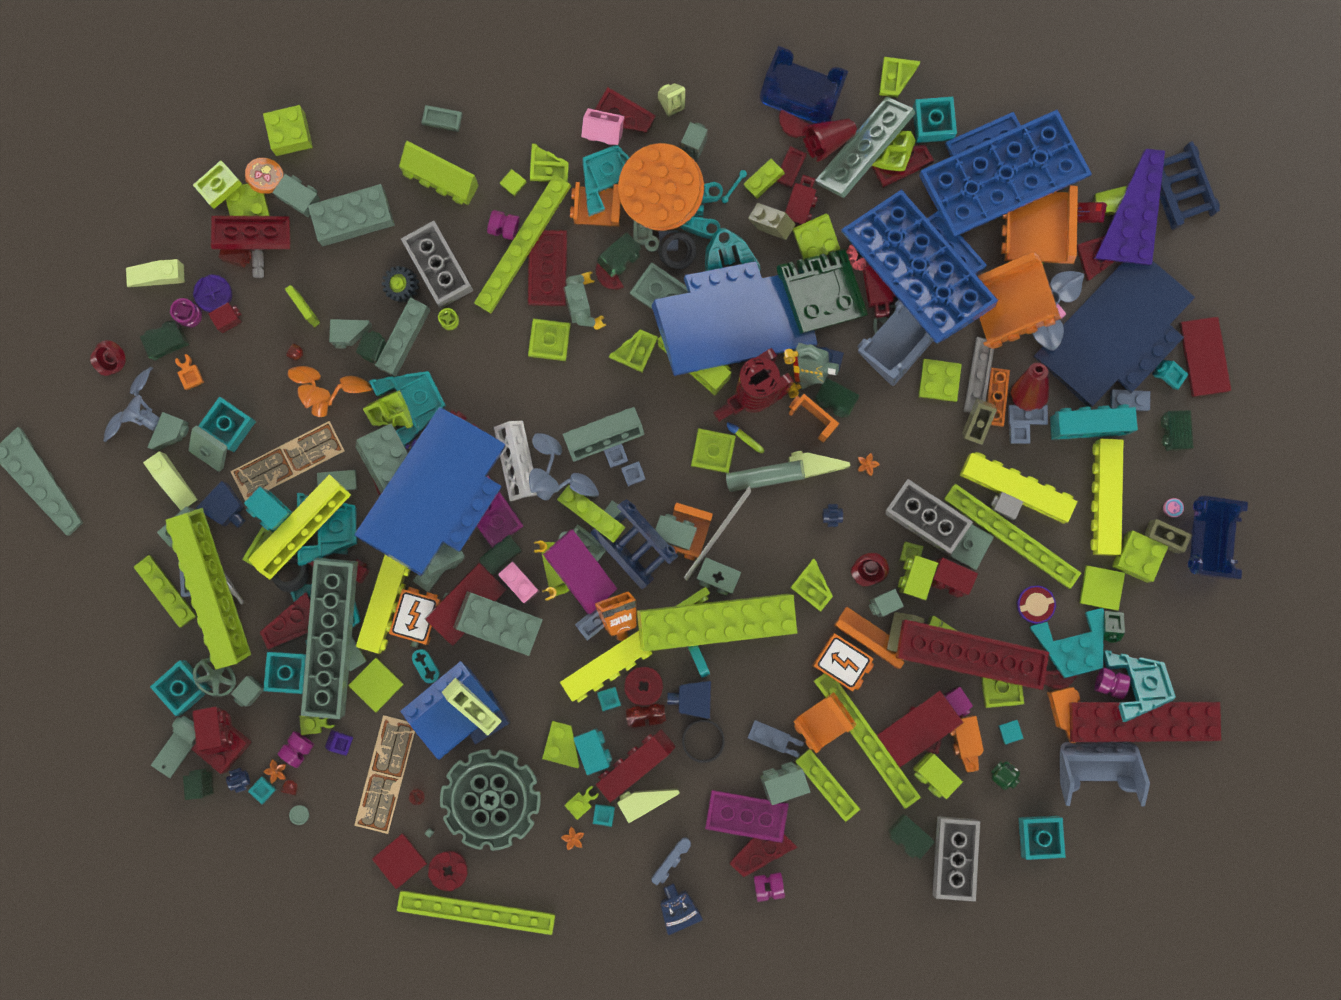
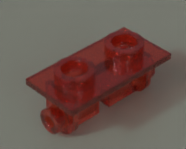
M652 704L649 707L641 708L636 706L627 709V724L632 726V728L645 726V719L649 720V725L663 724L666 721L664 705Z

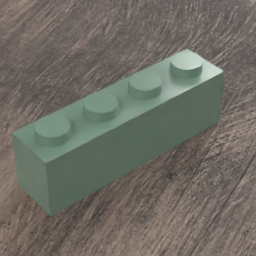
M412 298L409 299L375 364L378 369L394 377L397 376L430 313L428 306Z
M635 407L625 409L563 434L573 462L645 435Z

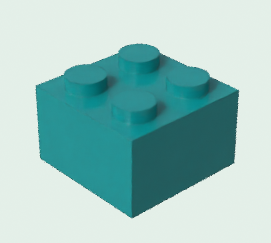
M953 97L915 100L912 108L916 113L913 116L916 143L949 141L955 138L957 128Z
M219 396L198 427L225 444L228 450L235 452L256 421Z
M259 487L244 502L248 507L246 511L254 518L261 519L260 524L266 530L272 532L293 513L271 491L263 487Z
M267 652L263 691L303 694L306 654Z
M179 660L150 686L175 716L183 715L205 695L195 684L193 679L194 668L186 660ZM206 682L199 683L206 691L209 692L211 690Z
M595 728L573 738L587 775L610 767L612 756L609 749L605 750L603 743L606 741L602 731L598 732V729Z
M1057 815L1018 817L1022 858L1026 860L1066 858L1062 817Z

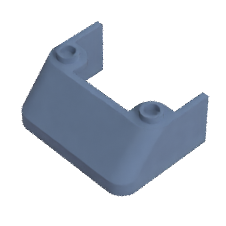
M1065 742L1061 745L1060 786L1066 806H1070L1072 793L1079 790L1080 781H1117L1122 790L1136 792L1140 805L1145 806L1150 781L1140 751L1135 744L1130 742Z

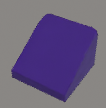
M331 730L325 748L328 751L347 756L353 737Z

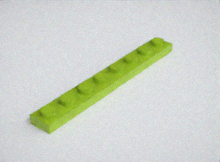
M556 175L552 177L474 303L492 314L569 191L571 185Z
M957 484L952 486L943 499L1068 589L1072 588L1081 575V572Z
M825 673L815 679L814 683L826 698L834 692L854 719L856 726L849 732L904 809L921 797L840 683Z
M403 890L400 891L397 911L548 935L553 934L556 915Z

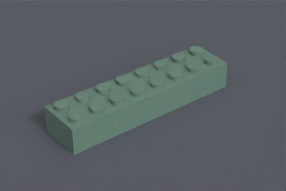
M392 424L357 439L355 446L381 494L408 455ZM443 543L424 572L427 579L461 563L465 556L462 551L458 552Z
M327 558L314 560L301 716L341 719L345 715L358 561Z

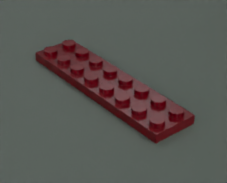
M906 619L902 620L896 654L897 659L1037 690H1043L1049 652Z
M1069 702L1070 742L1221 741L1220 702H1169L1127 722L1122 721L1118 708L1119 704L1124 702Z

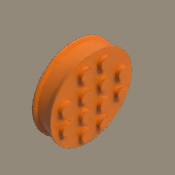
M652 144L635 152L625 163L619 178V198L626 213L642 226L657 231L672 230L687 223L698 211L704 195V179L698 164L685 151L670 144Z

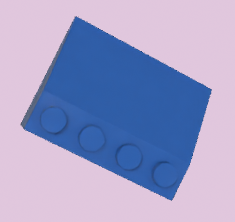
M462 661L401 710L409 725L438 760L478 728L449 703L442 693L455 678L476 695L494 714L500 710L471 669Z

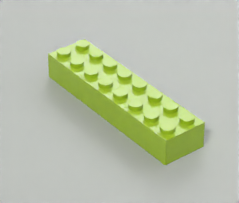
M203 508L166 519V530L171 536L172 548L179 560V569L184 574L185 587L190 592L191 605L196 610L197 622L199 627L202 628L203 640L210 652V661L214 665L215 670L237 664L250 656L251 652Z
M792 594L637 611L640 648L643 651L797 634L794 595Z

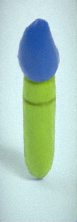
M727 423V428L730 432L736 434L755 451L764 453L763 447L740 430L737 425Z

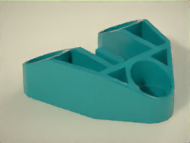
M717 182L704 184V195L701 204L720 200L723 193L722 186ZM717 187L720 193L717 196H711L709 189ZM700 205L694 216H703L704 205ZM692 217L680 227L682 230L699 237L712 239L715 233L707 232L706 227L709 224H714L718 230L720 229V224L714 219Z
M727 228L718 229L706 247L705 271L723 268L718 252L720 249L724 264H733L735 262L732 250L733 245L740 264L757 262L759 271L760 265L742 237ZM723 232L728 233V239L720 242L719 235Z

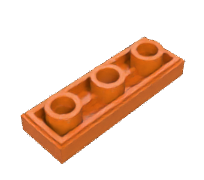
M991 368L986 402L994 404L997 408L991 423L992 426H1004L1010 370ZM995 394L1000 396V400L995 398Z

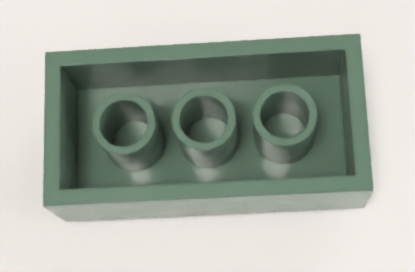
M381 184L308 205L317 240L322 247L395 226L387 196Z
M467 591L453 628L529 656L543 619Z
M789 762L781 765L782 769L775 771L774 768L763 771L764 775H761L760 779L767 799L772 805L810 793L804 771L799 765Z

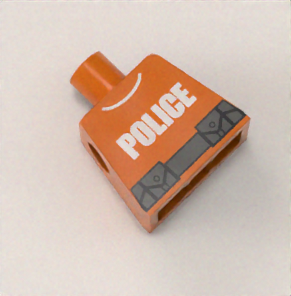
M628 591L595 603L601 621L611 636L616 635L619 641L627 639V631L636 627V599Z

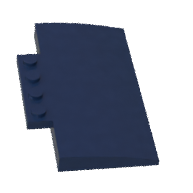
M1153 261L1151 265L1123 262L1063 325L1064 334L1060 345L1053 351L1043 346L1033 357L1041 364H1044L1048 371L1087 407H1092L1116 381L1132 393L1184 338L1170 324L1195 297Z

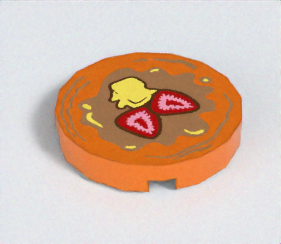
M269 158L254 159L245 169V181L251 186V189L262 194L272 193L283 178V170L280 165Z

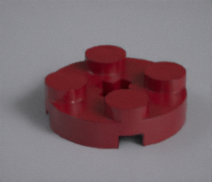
M639 667L632 670L626 677L625 693L633 703L642 706L650 705L661 696L663 689L662 678L654 669ZM640 681H647L649 683L647 686L648 691L639 690Z
M456 851L441 852L431 860L428 877L438 889L453 891L459 888L467 878V862ZM444 866H452L451 871L453 872V875H445V871L443 870Z

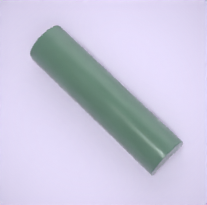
M803 460L731 472L726 475L727 486L730 492L746 490L749 486L752 489L806 479Z

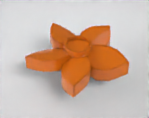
M872 453L866 459L858 457V461L862 464L858 472L866 470L867 474L872 476L873 468L880 465L877 461H872Z
M272 760L270 768L263 772L266 775H271V783L275 782L277 777L279 779H286L284 773L281 772L285 769L286 764L278 766L277 762Z
M570 827L569 835L561 837L564 841L568 842L567 850L572 849L574 845L582 848L579 839L583 837L584 833H575V830Z

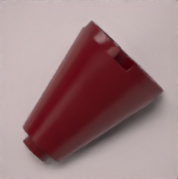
M849 118L809 124L803 128L802 134H806L803 142L809 155L812 158L816 157V161L819 162L854 137L857 127L855 122Z
M1032 364L1012 385L1010 393L1017 407L1025 411H1032L1034 409L1040 410L1047 404L1049 399L1048 369L1044 364Z

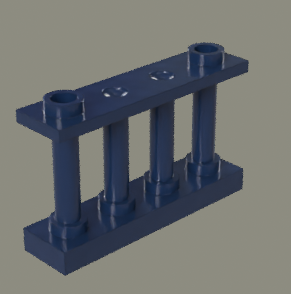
M1193 141L1184 147L1185 152L1164 159L1160 201L1172 230L1181 227L1185 223V218L1208 211L1210 217L1220 211L1219 201L1214 197L1199 158V150ZM1188 159L1191 166L1190 170L1166 176L1165 166ZM1195 176L1198 184L1197 187L1177 194L1172 192V183ZM1200 193L1202 194L1205 204L1185 211L1179 210L1178 201Z
M626 499L616 506L621 512L614 519L621 523L627 518L634 526L620 540L617 538L613 543L595 528L590 533L641 589H644L654 580L651 573L664 561L670 564L678 555L675 549L668 545L637 511L636 506ZM640 532L647 541L631 554L625 545ZM653 546L660 555L647 568H644L638 562V559Z

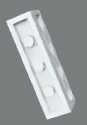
M509 421L494 427L496 439L506 444L500 458L510 501L536 496L537 493H531L529 487V474L533 469L523 421ZM504 428H505V430H506V438H505V439L503 438L502 431H501V430L504 429ZM507 447L511 453L509 457L506 454ZM511 466L514 467L515 471L513 476L510 472ZM515 485H517L519 489L518 495H515Z

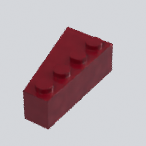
M662 729L653 736L649 734L642 740L643 744L639 748L637 746L633 747L627 753L629 756L626 759L620 758L613 764L614 769L610 772L605 770L598 776L600 780L595 785L610 803L675 749L676 746Z

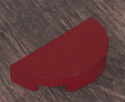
M781 109L779 121L783 132L794 138L805 136V133L802 134L803 128L809 125V123Z
M604 254L596 265L598 281L609 290L624 288Z
M1047 670L1044 684L1053 689L1068 688L1077 678V675L1063 678L1058 670Z

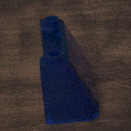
M778 46L765 76L760 94L761 102L767 106L778 110L782 109L792 115L815 123L831 121L849 71L833 67L829 70L828 75L794 64L793 53L786 48Z
M1200 496L1194 501L1191 553L1188 561V568L1191 573L1223 580L1242 579V569L1235 567V564H1238V560H1233L1236 522L1242 521L1239 515L1241 512H1247L1248 502L1211 496Z

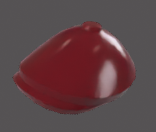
M109 340L98 343L90 357L92 366L98 373L104 376L121 371L126 360L123 349L117 343Z
M877 553L862 555L851 567L852 577L862 586L881 583L889 574L887 560Z

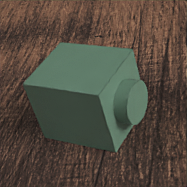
M246 676L231 694L235 697L234 701L238 705L247 707L251 706L260 696L264 686L252 676Z

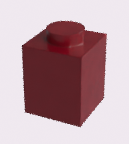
M229 302L208 313L217 330L222 334L242 323L240 319L242 314L236 305L232 306Z

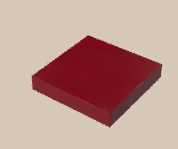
M404 833L372 858L395 889L400 887L427 864Z

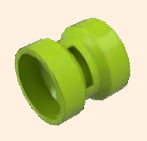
M444 308L439 312L438 320L444 329L453 330L458 326L459 317L453 309Z

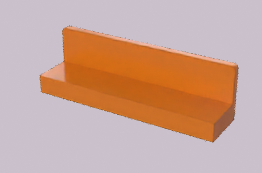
M846 607L834 626L897 669H901L905 663L903 662L904 660L897 659V653L887 650L890 635L850 608Z

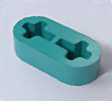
M698 645L687 646L701 678L710 675Z
M416 650L412 655L413 664L424 682L435 683L440 677V672L431 655L426 650ZM418 653L426 655L424 658L425 666L421 661L417 662ZM426 667H428L430 671H435L436 674L433 675V680L431 678H426V675L428 674Z

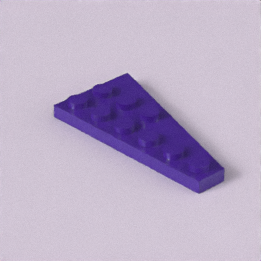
M1145 149L1133 177L1116 209L1094 259L1144 265L1152 264L1165 156L1164 150Z

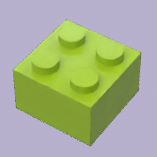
M300 105L263 113L270 147L276 156L313 148L306 115Z
M1135 531L1126 532L1121 544V555L1116 556L1112 567L1146 583L1154 582L1168 546Z
M916 555L907 558L903 567L906 570L903 577H900L897 586L900 588L899 592L926 600L938 563Z
M927 752L912 768L916 772L914 776L921 783L929 784L928 790L938 798L942 796L947 799L963 782L935 754Z

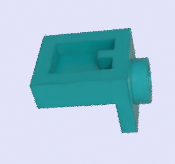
M1162 360L1152 375L1155 378H1162L1170 387L1179 390L1188 373L1175 361Z

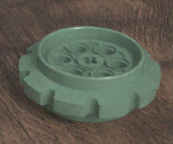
M490 749L475 751L468 755L469 761L467 763L459 760L446 775L450 784L442 786L440 793V807L446 808L448 811L443 819L453 835L461 833L463 835L462 843L472 848L481 850L485 844H488L492 851L504 849L513 844V837L518 839L525 837L535 823L531 815L538 814L541 805V793L533 789V785L538 780L528 764L524 766L518 764L519 757L513 753L499 750L496 755H492ZM478 777L485 780L483 788H479L475 784ZM496 777H502L505 780L503 787H498L495 784ZM510 793L515 796L513 804L506 802V794ZM468 795L475 797V805H469L466 802ZM487 795H489L490 797H495V799L493 800L494 804H492L491 802L487 803ZM498 811L505 813V821H499L496 818ZM478 812H483L486 815L485 822L477 820L476 815Z

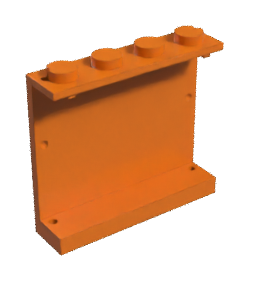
M1070 186L1068 192L1051 193L1002 215V219H1005V225H1002V236H1005V242H1002L1001 254H1005L1004 261H1013L1031 252H1035L1040 256L1043 263L1074 264L1077 256L1078 186Z
M1031 252L977 276L998 300L993 309L980 317L987 339L983 343L984 346L992 349L1001 347L1002 343L1008 340L1010 342L1018 340L1020 335L1035 333L1038 331V328L1054 325L1056 320L1061 319L1041 258L1037 253Z

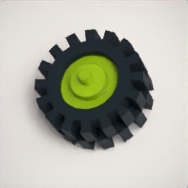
M400 266L390 268L391 271L387 270V277L383 276L382 278L385 280V282H382V286H385L383 292H386L385 295L398 302H408V299H413L412 295H417L415 290H419V286L416 285V283H419V280L416 279L417 275L412 270Z

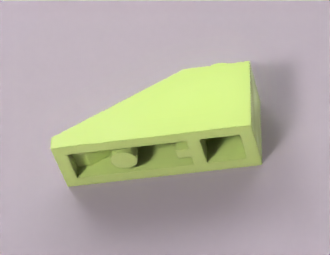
M674 83L672 85H664L659 89L658 99L668 117L685 109V88Z
M178 259L127 267V287L185 283L184 264Z
M159 451L143 462L154 479L180 510L198 501L165 453Z
M802 451L793 452L788 457V462L803 460L805 478L850 467V462L808 452L803 453Z
M457 678L442 691L449 703L487 735L502 722Z
M678 789L634 791L632 793L627 791L619 796L620 800L617 804L628 823L677 796L680 792Z

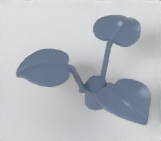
M1066 271L1056 274L1051 279L1050 287L1056 305L1060 300L1072 302L1079 297L1084 278L1083 273ZM1056 320L1054 325L1048 327L1042 326L1038 328L1037 332L1033 333L1035 340L1050 351L1055 350L1063 338L1064 327L1061 320Z
M152 367L141 372L133 381L130 393L134 394L135 397L123 412L117 413L109 421L104 433V442L116 434L122 423L128 421L137 423L140 426L144 425L152 431L155 430L160 417L152 413V409L148 407L139 395V391L144 387L149 373L153 369ZM141 404L144 406L146 410L142 409L140 411Z
M535 433L532 438L534 447L543 454H550V460L546 472L538 468L531 470L529 474L531 493H537L541 499L549 500L553 493L558 492L566 484H570V488L579 494L598 497L599 492L590 478L580 473L571 474L570 479L558 485L557 481L549 473L554 460V454L560 455L562 447L553 437L542 433Z

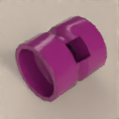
M493 210L490 215L487 233L494 236L502 234L503 238L514 240L518 231L520 217L512 214L505 216L504 212Z
M180 298L172 303L170 308L171 316L181 325L192 328L197 326L202 320L201 309L190 300Z
M1103 667L1097 675L1094 689L1103 694L1110 692L1112 697L1123 700L1129 689L1130 676L1122 673L1115 675L1112 670Z
M293 731L287 739L288 744L283 745L277 754L289 765L299 768L305 759L304 754H309L315 745L307 737L301 735V733Z
M781 872L770 874L769 877L765 875L754 876L757 902L768 901L770 897L774 900L785 898ZM769 883L770 891L765 892L764 884Z

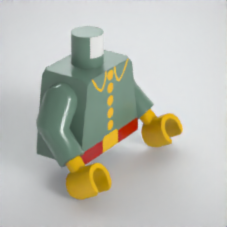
M592 272L568 277L564 293L572 324L577 323L581 326L594 327L596 330L605 327L606 324L602 322L603 316L594 319L590 315V307L584 285L594 282L590 278Z
M798 343L795 351L786 349L784 352L785 364L793 363L795 382H798V384H792L788 393L790 398L797 397L799 389L803 390L814 384H822L825 382L828 374L837 375L839 364L829 362L828 352L811 344Z

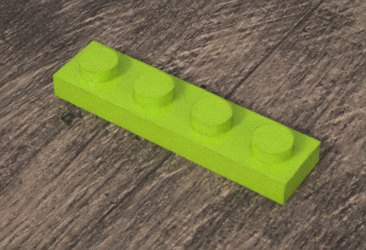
M570 485L566 487L557 499L613 543L626 528L584 495L573 491Z
M148 555L134 566L135 570L179 628H182L197 616L151 555Z
M810 749L795 760L845 822L860 810Z

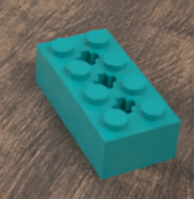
M1125 404L1118 405L1117 408L1110 409V406H1099L1098 409L1091 410V407H1081L1075 411H1072L1071 408L1060 409V411L1055 412L1050 417L1051 440L1129 435L1138 430L1136 407L1129 408V405Z

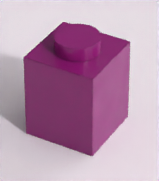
M957 686L944 695L961 718L971 712L969 709L973 705L961 687Z

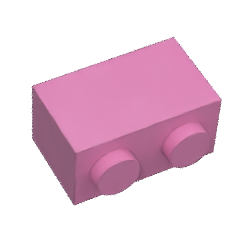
M588 108L583 117L581 137L587 138L590 141L605 142L608 145H618L622 137L624 116Z
M511 562L498 574L524 604L540 592L514 562Z

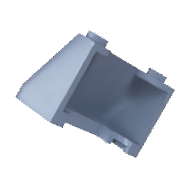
M899 299L895 303V306H897L895 312L877 333L868 340L864 338L858 345V353L892 386L903 377L934 341Z

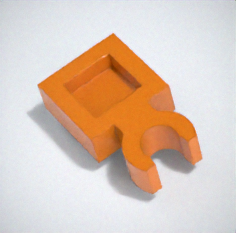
M185 354V363L181 364L178 358L175 359V363L182 368L177 373L184 389L190 390L203 384L204 381L197 365L191 366L192 359L189 355Z

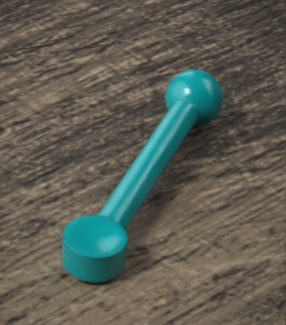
M745 170L740 171L739 177L736 180V182L733 184V186L728 191L726 196H723L721 198V201L723 203H727L729 201V196L732 194V192L737 187L739 182L742 180V178H745L747 176V172Z

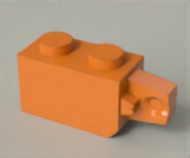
M1074 687L1047 692L1055 724L1058 728L1065 730L1069 742V702L1080 701L1079 693Z
M971 715L962 717L961 719L964 723L950 732V735L954 736L955 744H953L954 754L962 759L966 772L979 770L978 756L984 751L977 717Z

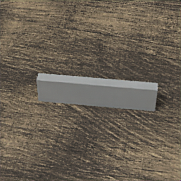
M976 337L963 412H971L976 398L986 401L994 348L984 346L983 343L987 341L986 338Z

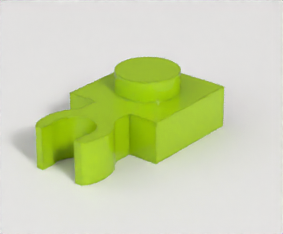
M299 716L301 735L322 733V727H335V725L327 724L329 718L321 719V717Z
M593 786L586 790L585 795L578 792L564 805L577 820L592 807L589 801L596 799L599 793L595 796L589 794V790Z

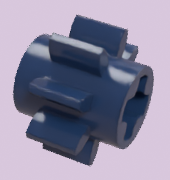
M828 504V508H823V523H828V527H837L838 523H843V509L838 508V504Z
M241 768L229 771L230 776L226 777L228 788L231 791L235 790L236 793L247 790L246 785L250 784L248 772L246 770L241 771Z

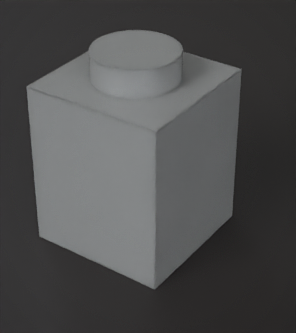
M1001 492L998 496L995 495L990 505L993 506L992 510L1009 520H1015L1023 501Z

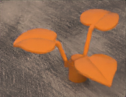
M298 366L288 369V377L292 381L305 384L298 387V396L306 408L312 406V414L317 417H325L327 415L328 405H332L336 394L341 388L348 393H361L373 390L372 386L364 379L357 376H345L340 378V384L337 385L331 396L328 390L316 387L315 380H319L321 375L314 368Z

